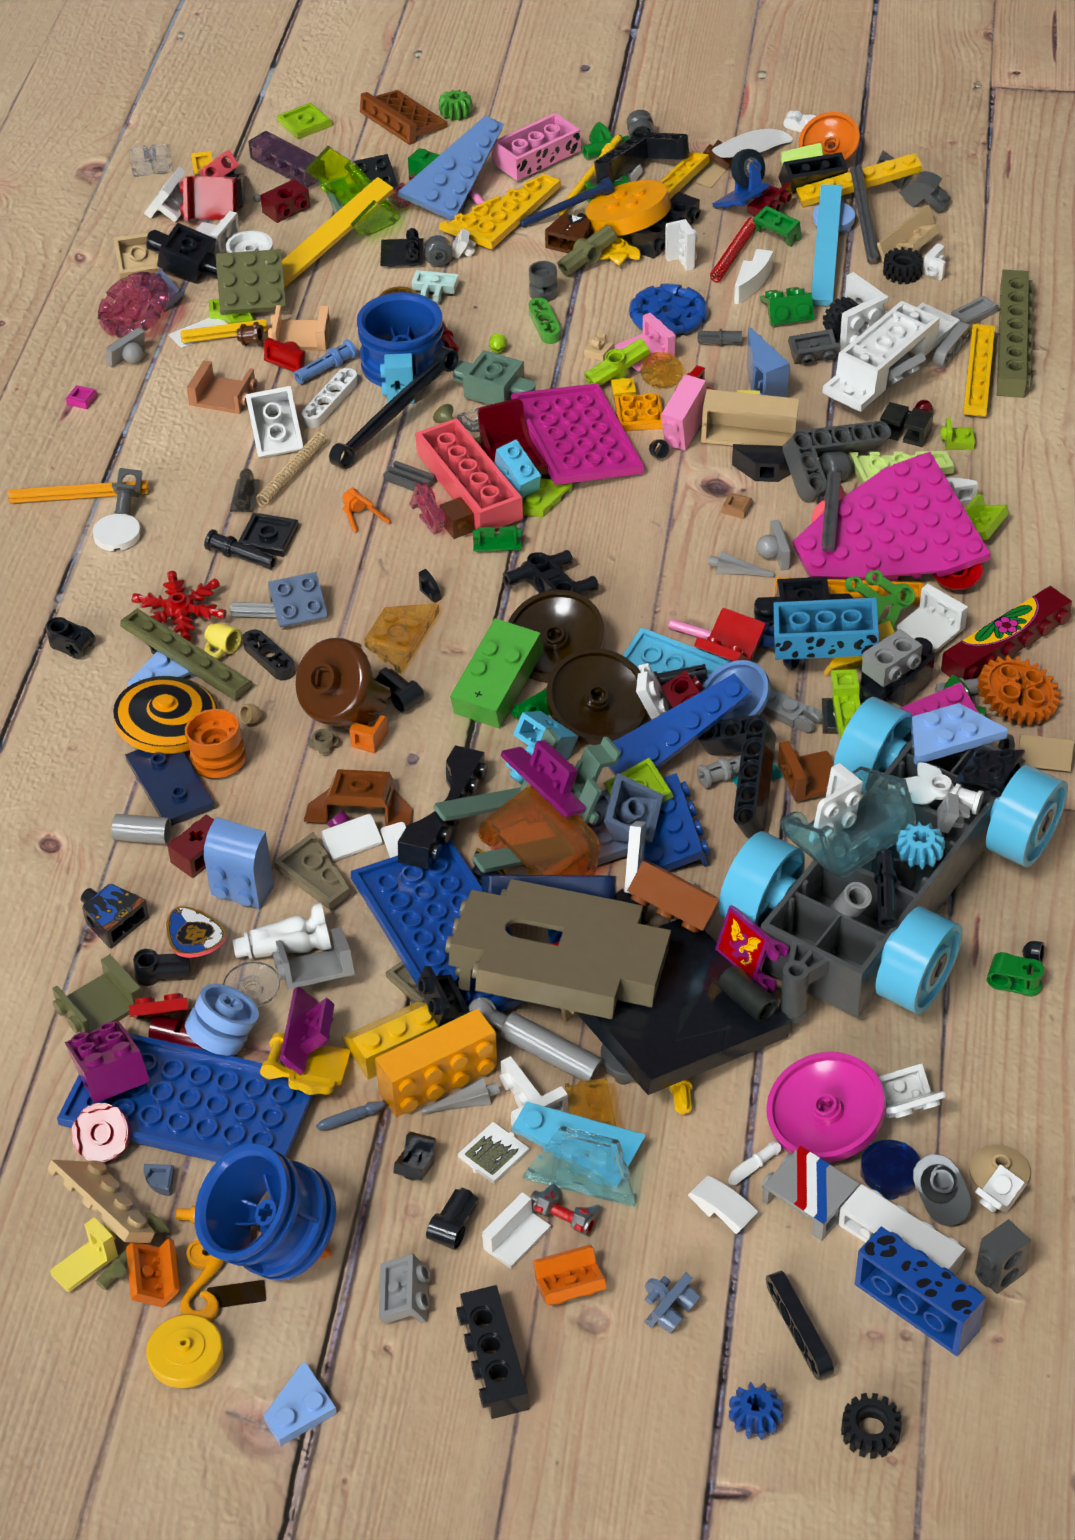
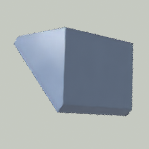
M620 773L616 774L604 820L612 840L629 842L630 825L635 821L647 822L645 843H652L663 794Z

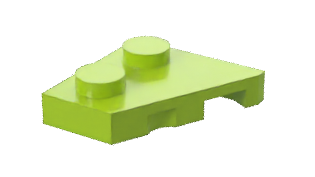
M540 479L539 490L522 498L523 515L544 517L550 512L552 507L561 502L563 494L572 492L573 483L554 485L551 479Z

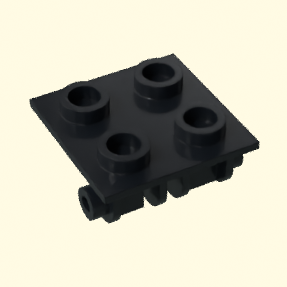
M388 154L348 162L351 171L349 172L350 179L354 180L355 185L360 184L364 189L379 177L392 186L393 191L399 190Z
M410 228L406 232V239L381 240L380 266L423 265L424 239L419 238L418 231L415 228Z
M982 749L975 751L954 781V785L956 783L961 785L988 784L991 796L995 798L1001 797L1011 778L1021 768L1020 759L1025 750L1003 749L988 751Z

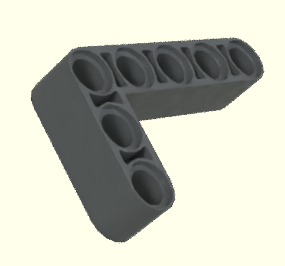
M883 421L796 431L783 445V453L799 497L805 502H813L826 489L827 481L818 458L823 453L842 451L845 454H849V452L877 450L891 436L890 427Z

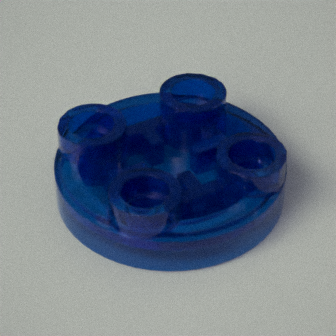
M881 1140L871 1144L864 1151L861 1158L860 1176L871 1189L881 1193L886 1199L894 1200L899 1195L905 1194L915 1187L913 1172L917 1162L921 1159L918 1153L904 1142Z

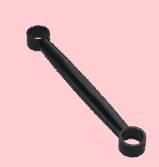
M444 346L438 348L434 354L433 363L390 400L346 444L337 443L331 448L329 453L330 463L342 469L351 467L355 460V452L393 420L443 370L451 372L456 368L459 360L457 351Z

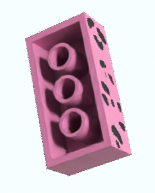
M553 113L497 139L491 150L492 164L516 181L521 180L580 152L581 130L557 113Z

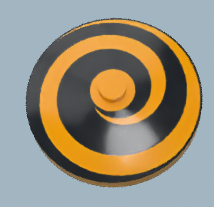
M156 676L137 681L124 689L115 701L113 719L116 731L131 746L150 753L175 754L190 750L185 737L187 722L194 715L204 710L217 709V705L210 692L196 682L175 676Z

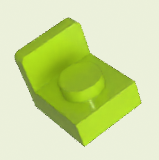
M946 418L945 426H941L940 432L941 440H945L946 450H974L973 428H952L951 418Z

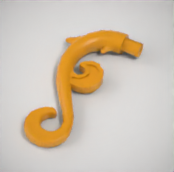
M194 1205L191 1208L176 1209V1220L191 1221V1224H195ZM195 1240L187 1248V1260L191 1267L203 1271L184 1294L180 1304V1312L182 1315H198L212 1321L219 1312V1302L212 1293L208 1291L200 1293V1297L207 1302L202 1310H192L190 1303L195 1294L220 1270L224 1261L212 1255L205 1256L204 1254L207 1251L202 1247L199 1240Z

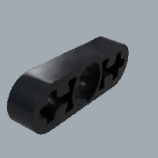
M253 629L243 634L244 650L274 678L288 680L295 675L293 659L262 631ZM268 652L275 653L272 657L262 656Z

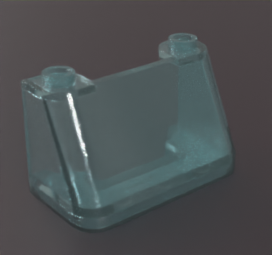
M860 766L852 772L863 781L856 814L857 819L851 827L835 832L834 827L828 825L818 829L814 827L815 820L808 823L803 813L794 811L780 819L782 830L788 839L829 873L845 878L874 859L878 851L888 849L896 844L900 830H906L908 824L915 827L916 814L906 779Z

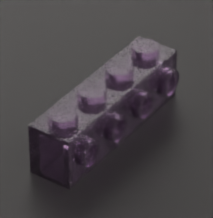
M264 131L248 141L250 158L291 180L295 179L306 188L325 177L323 159L268 131Z

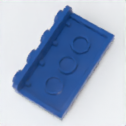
M677 773L664 777L663 779L674 797L661 804L653 841L650 844L645 843L643 861H650L667 871L701 859L703 866L709 865L706 856L711 855L706 840L701 841L700 839L704 832L699 819L694 821L693 817L698 814L693 801L687 800V797H690L691 794L686 781L681 783Z

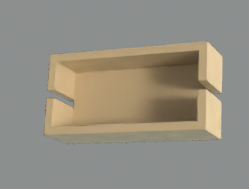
M706 389L701 442L733 446V444L783 446L796 432L799 399Z

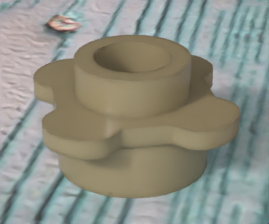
M328 729L316 730L312 735V739L308 740V746L317 749L320 754L329 753L333 746L339 744L338 737H333V733Z

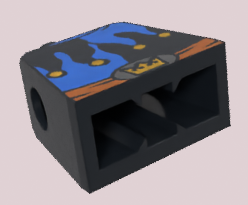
M108 884L98 893L92 888H88L81 895V901L84 903L82 909L87 925L110 949L149 918L145 899L114 884Z

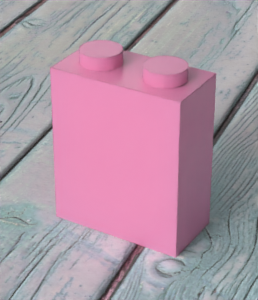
M685 374L663 410L661 417L664 440L670 447L686 451L702 424L703 405L707 389L706 380Z

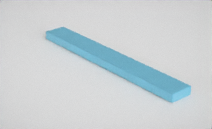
M821 184L811 292L813 305L829 306L833 303L842 185Z

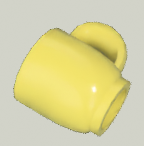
M210 624L205 631L207 643L204 651L218 660L222 658L224 653H235L242 642L241 631L227 624ZM211 647H213V648L217 649L218 651H217V652H212L210 649H211Z

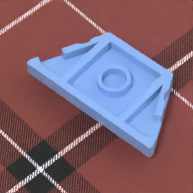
M960 703L912 716L911 733L913 734L914 763L917 765L919 762H928L1006 739L1008 729Z

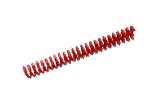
M754 217L747 219L710 273V278L713 282L718 283L721 281L755 231L756 226L752 223Z

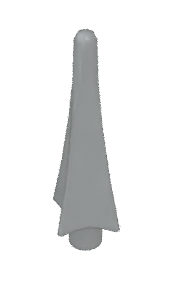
M722 551L720 557H709L708 565L717 567L716 574L775 576V573L749 564Z
M484 1078L459 1092L422 1108L421 1113L429 1114L455 1108L492 1105L490 1096L500 1093L498 1083L486 1085Z

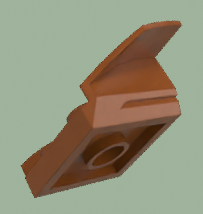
M338 769L330 788L308 803L304 822L328 823L332 805L340 807L364 806L369 809L384 807L386 826L403 822L407 827L411 823L413 809L395 790V784L390 772Z

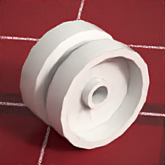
M242 231L228 239L226 250L227 253L273 250L272 238L261 231Z

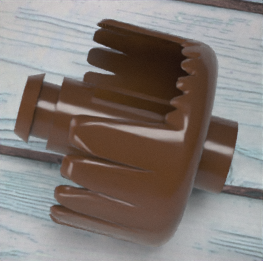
M328 638L311 647L302 658L296 674V694L302 709L315 721L350 729L354 722L367 726L369 722L379 717V714L374 712L384 711L387 703L380 699L390 698V688L376 682L372 677L374 673L371 671V664L367 655L363 652L361 644L344 638Z

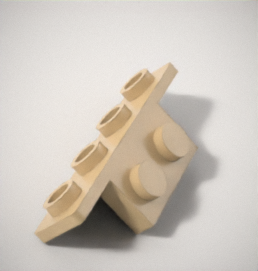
M924 205L877 243L883 262L885 254L889 250L894 251V248L901 250V247H905V250L912 248V252L915 250L919 252L923 245L931 242L933 237L940 232L938 225L935 224L929 205Z

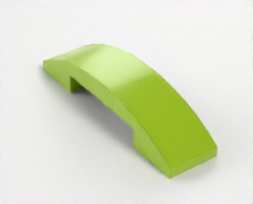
M857 669L831 670L833 708L839 741L851 718L861 706Z

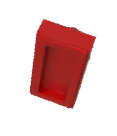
M272 338L264 340L265 361L293 372L305 366V351L301 350L296 342L288 341L282 343Z

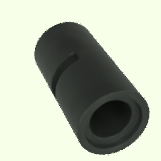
M738 966L729 967L719 978L718 988L759 1023L767 1021L776 1012L779 1004L778 1000Z

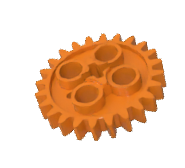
M1009 655L1006 656L1005 660L999 656L996 661L990 660L988 665H984L977 679L979 681L977 688L980 689L978 695L985 697L983 704H991L990 711L998 710V717L1000 718L1004 715L1008 716V722H1011L1013 718L1017 719L1019 725L1022 724L1023 720L1029 726L1032 725L1033 721L1037 724H1041L1042 720L1048 721L1049 717L1054 715L1060 703L1059 697L1061 692L1057 691L1059 685L1052 683L1054 677L1045 675L1048 670L1040 671L1038 669L1039 664L1036 663L1032 666L1029 659L1021 662L1019 656L1015 660H1012Z

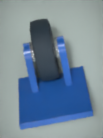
M743 149L734 155L731 163V173L735 180V190L715 201L712 205L713 207L722 206L723 209L733 205L741 207L749 203L748 199L761 196L763 194L762 191L769 188L768 183L762 184L765 175V162L758 151Z

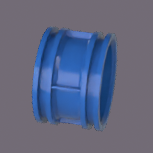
M407 292L385 294L366 303L357 315L358 337L362 343L360 348L361 369L369 381L382 387V382H386L385 378H381L380 364H384L385 354L412 353L413 377L415 379L433 363L436 350L444 346L441 340L443 334L442 311L433 300L423 295Z
M245 1144L232 1149L221 1157L204 1179L195 1205L194 1221L196 1234L202 1247L213 1257L233 1265L243 1266L248 1271L269 1280L285 1281L307 1271L324 1252L335 1225L336 1200L331 1184L321 1172L298 1161L289 1160L285 1155L267 1146ZM268 1191L270 1199H265L262 1202H260L264 1194ZM260 1225L261 1234L251 1243V1226Z

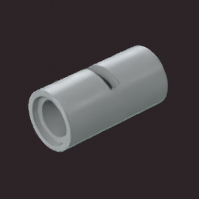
M115 814L113 818V840L168 844L171 835L170 818Z
M852 882L846 886L829 908L856 920L871 903V891L863 883Z

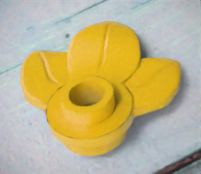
M617 238L614 243L601 252L599 260L610 258L615 264L621 265L627 257L639 260L640 251L638 248L628 245L626 240Z

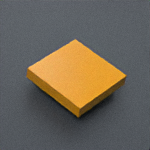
M646 393L644 395L624 394L622 396H615L616 416L624 431L663 429L661 417L663 410L660 394Z

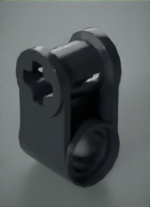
M54 617L46 623L50 647L68 654L72 658L79 659L83 655V650L87 646L93 645L96 641L95 635L91 630L70 622L65 618Z

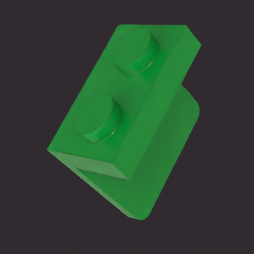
M786 288L784 293L783 291L770 290L765 291V295L760 296V301L766 302L768 305L769 325L771 326L814 320L812 293L806 292L805 288Z

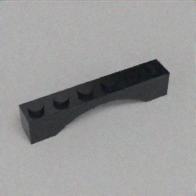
M457 745L454 746L446 759V782L450 791L444 801L470 797L472 794H476L480 779H484L487 774L488 764L485 763V752ZM434 811L423 819L407 825L398 840V862L429 870L433 861L439 859L441 847L444 843H448L453 826L457 827L460 819L443 821L438 813Z

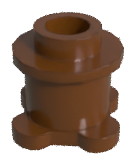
M254 322L253 326L241 324L240 328L237 329V340L243 346H247L249 343H257L258 347L263 346V326L259 325V322Z

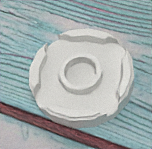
M127 514L108 515L100 519L94 525L92 531L95 544L107 551H114V549L118 548L126 550L134 546L141 536L139 522L133 516Z

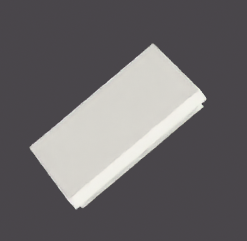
M522 1192L482 1232L483 1250L512 1269L551 1229V1225L532 1212V1199Z

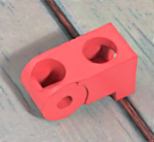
M227 150L201 168L198 173L200 176L223 177L238 167L239 164L231 151Z

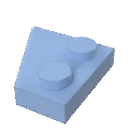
M304 1362L298 1367L263 1416L278 1444L282 1446L336 1415L337 1412L336 1407L307 1363Z

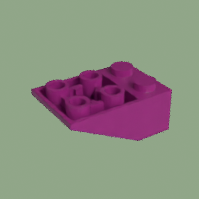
M119 1021L106 1022L97 1030L89 1033H78L71 1040L65 1042L81 1080L94 1104L150 1082L140 1050Z

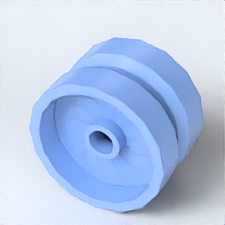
M209 984L202 988L195 1007L191 1009L186 1019L185 1029L189 1037L203 1049L224 1056L236 1055L242 1051L249 1033L253 1030L259 1017V1011L256 1004L241 991L227 985Z

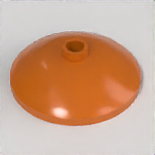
M840 112L822 113L811 119L803 128L799 137V148L821 143L823 155L842 152L845 162H847L855 154L859 146L860 132L856 122L850 116Z

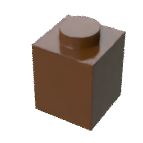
M461 497L439 505L441 524L453 539L472 533L475 530L474 513Z

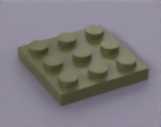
M281 249L216 253L221 315L274 312L276 305H281V311H286Z

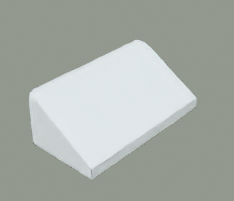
M366 814L322 831L323 845L333 862L383 844L371 814Z

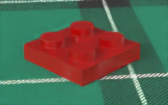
M181 993L164 995V1001L157 1002L152 997L135 999V1005H129V1013L132 1018L191 1011L190 999L187 997L183 998Z

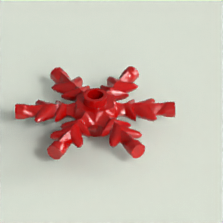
M169 571L167 573L169 582L163 584L168 589L165 593L170 595L167 599L163 600L161 595L157 598L150 592L147 594L148 597L137 593L132 595V603H142V608L152 607V609H158L163 607L164 611L153 612L154 615L150 617L160 623L162 621L167 623V618L171 617L174 621L172 625H176L174 632H180V636L188 641L191 640L189 630L195 629L189 623L193 621L189 618L190 613H195L197 617L201 614L207 620H210L211 616L225 619L227 614L225 609H216V604L205 606L206 603L194 605V601L205 600L203 597L214 594L211 590L220 587V583L216 578L212 579L205 586L200 583L196 591L191 589V595H186L183 593L186 588L182 587L184 580L178 581L177 573Z

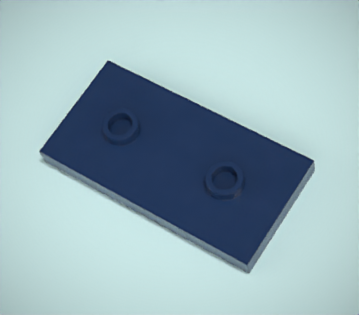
M138 749L125 754L127 763L159 817L170 818L171 826L215 809L214 801L183 752L164 754L161 752L150 753Z

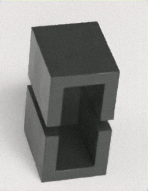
M889 402L880 417V421L885 422L891 429V436L888 439L899 441L905 428H907L903 443L923 447L932 430L933 413L916 408L909 411L908 406Z

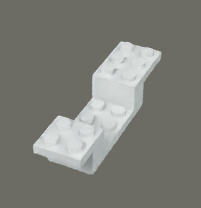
M904 301L899 302L839 352L836 375L823 386L822 393L861 412L886 390L889 368L908 351L914 355L923 352L924 356H926L950 334L960 322V319L923 302L917 307Z

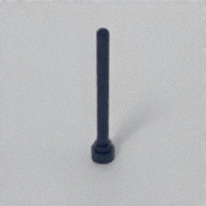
M609 177L601 179L596 187L526 217L520 221L519 225L525 228L599 194H612L615 192L613 184Z

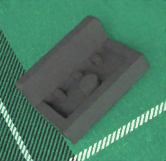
M832 329L789 336L788 339L794 364H810L822 359L829 361L837 357L841 349L840 343L835 341Z

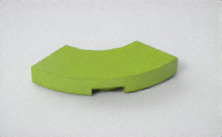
M219 299L209 300L210 319H221L229 324L254 321L251 313L221 315Z

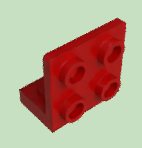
M722 608L710 636L706 640L697 637L694 647L730 662L737 660L751 661L767 625L762 621Z

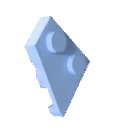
M157 651L128 681V686L137 681L156 676L183 678L189 675L191 678H194L196 675Z

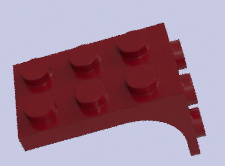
M516 398L480 407L477 410L481 448L493 463L495 462L497 448L517 440L540 475L548 473L546 462L529 436L521 399Z

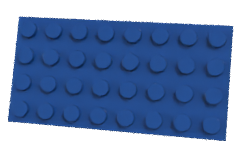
M449 839L448 843L443 844L439 859L433 861L429 870L399 863L398 856L352 870L351 880L415 984L417 985L424 967L431 966L436 976L451 974L458 987L459 977L455 976L456 966L449 965V953L445 952L446 942L449 935H454L452 934L453 924L456 917H461L460 907L462 901L468 899L471 890L482 892V887L452 841ZM507 926L505 929L506 932L509 935L514 936ZM475 978L471 979L470 991L459 989L468 1008L473 1000L480 997L489 998L500 1012L528 1003L522 1000L475 991Z
M128 1033L141 1052L150 1082L98 1103L111 1104L120 1108L125 1113L131 1125L130 1142L217 1162L232 1149L245 1144H261L285 1155L287 1158L289 1157L315 1094L307 1095L300 1090L291 1089L288 1085V1077L266 1079L260 1074L262 1066L260 1062L214 1054L207 1050ZM78 1075L57 1117L58 1124L61 1126L72 1128L74 1121L81 1114L80 1112L94 1104L80 1075Z

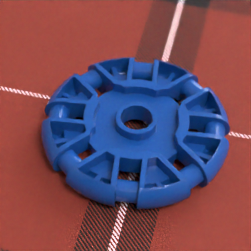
M661 284L660 287L654 288V286H650L637 293L630 302L629 315L633 323L643 331V315L651 313L677 336V334L683 333L685 335L698 329L707 318L708 306L706 301H704V297L690 287L685 289L679 284Z

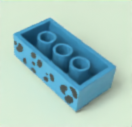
M857 598L774 602L775 660L863 656V652L879 643L877 599Z

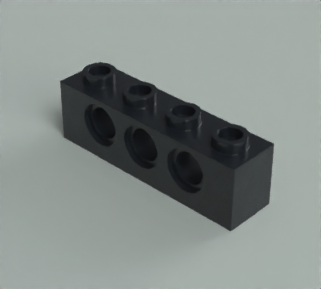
M677 192L670 199L671 208L660 221L632 233V246L638 248L640 254L654 259L665 250L666 224L686 219L689 225L697 221L701 214L699 209L700 199Z
M497 1285L461 1293V1306L456 1307L459 1325H466L468 1332L463 1334L467 1353L473 1352L475 1360L471 1361L474 1379H481L483 1388L478 1389L482 1408H489L491 1419L529 1410L528 1391ZM482 1323L489 1324V1325L484 1326V1327L478 1326L479 1324H482ZM489 1350H495V1351H497V1352H495V1353H493V1354L485 1353V1352H487V1351H489ZM498 1377L504 1378L502 1381H494L493 1379Z

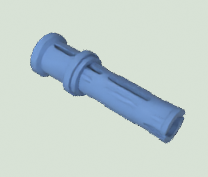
M346 339L342 345L328 349L323 357L294 371L295 380L299 384H303L333 366H341L343 361L357 357L356 347L352 341Z

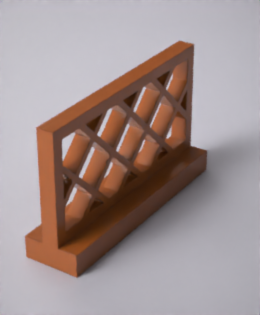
M399 90L373 96L368 92L361 93L360 112L409 145L415 143L416 136L447 127V121Z

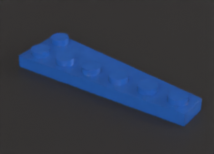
M732 674L613 741L621 755L617 764L608 766V768L616 776V774L622 773L650 757L657 770L751 697V691L735 674Z

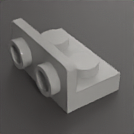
M414 1254L381 1263L379 1318L385 1324L412 1315L420 1323L427 1322L428 1309L430 1307L428 1297L430 1271L427 1265L423 1264Z

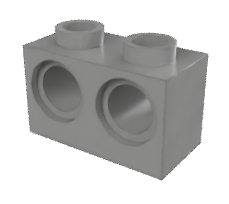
M899 629L863 652L862 672L882 687H885L891 682L897 681L911 669L913 670L919 666L922 644Z

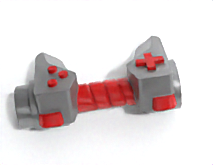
M551 1184L543 1192L535 1190L531 1194L533 1211L545 1217L550 1213L571 1223V1227L575 1231L586 1236L591 1233L598 1216L599 1204L591 1207H576L575 1211L560 1206L558 1201L561 1191L556 1184Z

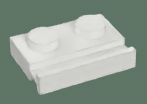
M649 663L639 665L641 673H638L636 693L650 718L654 719L667 712L669 706L667 697L660 688L659 681Z

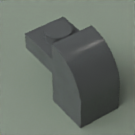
M927 171L916 173L905 182L899 192L912 207L925 199L938 213L945 209L951 199L947 192L939 186L942 178L935 173Z

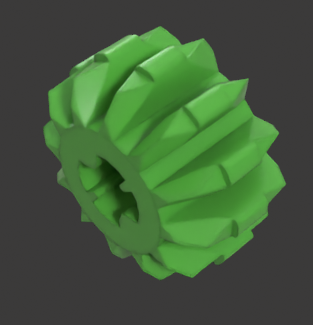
M452 89L451 92L445 91L444 94L440 95L439 111L444 118L459 120L460 118L465 119L471 114L472 99L466 91L461 92L460 89L457 91Z

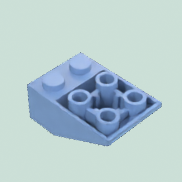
M749 328L747 370L750 389L760 391V395L787 397L789 389V362L776 352L761 335H758L752 328Z

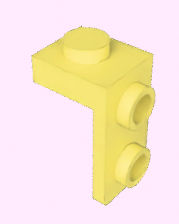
M95 1217L84 1224L89 1242L50 1270L52 1277L67 1292L75 1289L118 1257L114 1242L116 1239L115 1233L106 1224L102 1225Z

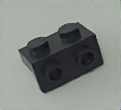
M425 966L421 977L418 979L417 988L428 1006L429 1014L433 1016L437 1026L440 1027L469 1013V1008L452 975L436 976L431 966Z

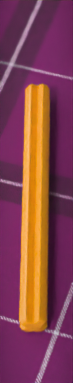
M147 480L141 481L139 495L149 493ZM136 481L123 482V484L135 485ZM117 482L10 489L8 491V498L10 503L112 497L118 496L112 488V483Z

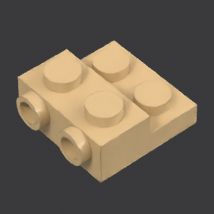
M149 232L121 235L113 238L120 278L154 274L160 269V267H157L159 254L146 248Z

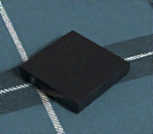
M253 512L238 542L276 556L284 557L299 527L298 520Z

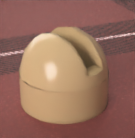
M243 704L239 709L240 721L245 725L258 722L261 718V710L254 704Z

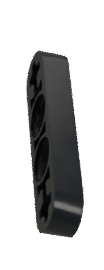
M782 1270L767 1275L766 1285L812 1374L817 1380L833 1375L834 1367L830 1355L787 1276Z

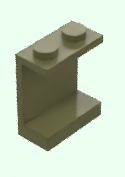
M111 954L101 959L104 974L66 996L58 986L52 988L55 997L53 1001L55 1010L60 1016L65 1015L68 1018V1023L75 1033H89L99 1029L106 1022L120 1021L130 1015L129 1005H135V999L143 998L141 987Z

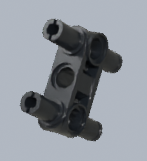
M564 550L551 556L541 552L531 553L528 555L527 561L523 562L520 567L503 573V582L507 587L526 581L538 593L550 590H567L584 596L598 591L597 586H599L595 576L575 582L561 569L567 565H572L571 560L573 558L569 550Z

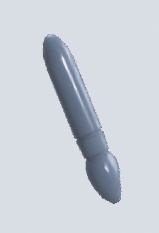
M383 1101L368 1102L365 1106L356 1107L321 1120L316 1125V1128L318 1130H328L367 1115H374L380 1112L386 1104Z

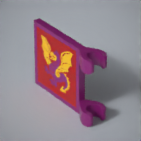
M733 905L729 906L715 949L731 964L742 969L767 992L768 988L772 992L775 991L777 981L773 977L761 973L767 955L772 961H778L780 954L783 957L787 956L789 947L781 941L772 939Z

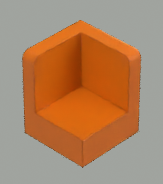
M380 715L375 725L368 724L366 726L354 722L349 729L351 747L375 754L388 734L387 717Z

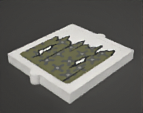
M492 1122L458 1153V1158L473 1168L474 1173L481 1174L491 1183L495 1184L529 1152V1148L516 1139L514 1133H508Z

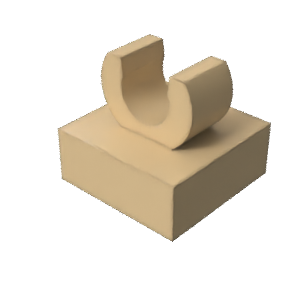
M597 332V337H593L584 348V356L602 362L605 360L606 353L614 349V343L606 341V334Z

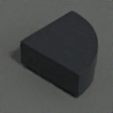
M426 568L420 571L418 574L420 591L432 602H438L441 600V593L436 581Z

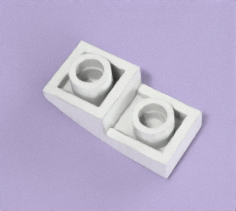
M708 1175L688 1194L708 1217L715 1212L735 1234L758 1213L741 1195Z

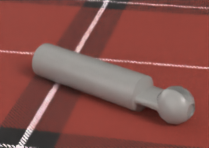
M480 997L470 1003L469 1011L471 1012L478 1008L488 1023L500 1030V1037L589 1085L594 1081L601 1068L602 1058L515 1012L508 1016L496 1009L494 1002L489 998Z

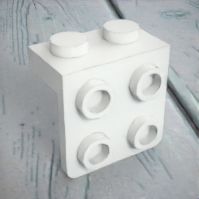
M927 584L921 589L920 607L899 623L896 631L901 629L914 639L916 637L928 639L933 645L932 653H936L965 629L968 606Z
M840 763L831 767L826 797L817 806L811 838L816 844L830 839L844 828L851 827L857 819L856 814L861 799L863 781Z
M922 1063L878 1076L886 1096V1118H899L912 1114V1108L916 1110L940 1105L939 1099L947 1097L945 1091L931 1092Z

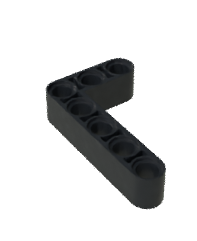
M641 132L633 135L594 161L596 183H600V180L609 177L611 182H614L648 158L674 160L688 158L690 156L688 135Z
M762 715L720 720L701 735L698 740L710 755L741 752L733 818L745 837L750 839L757 832L765 831L776 734Z

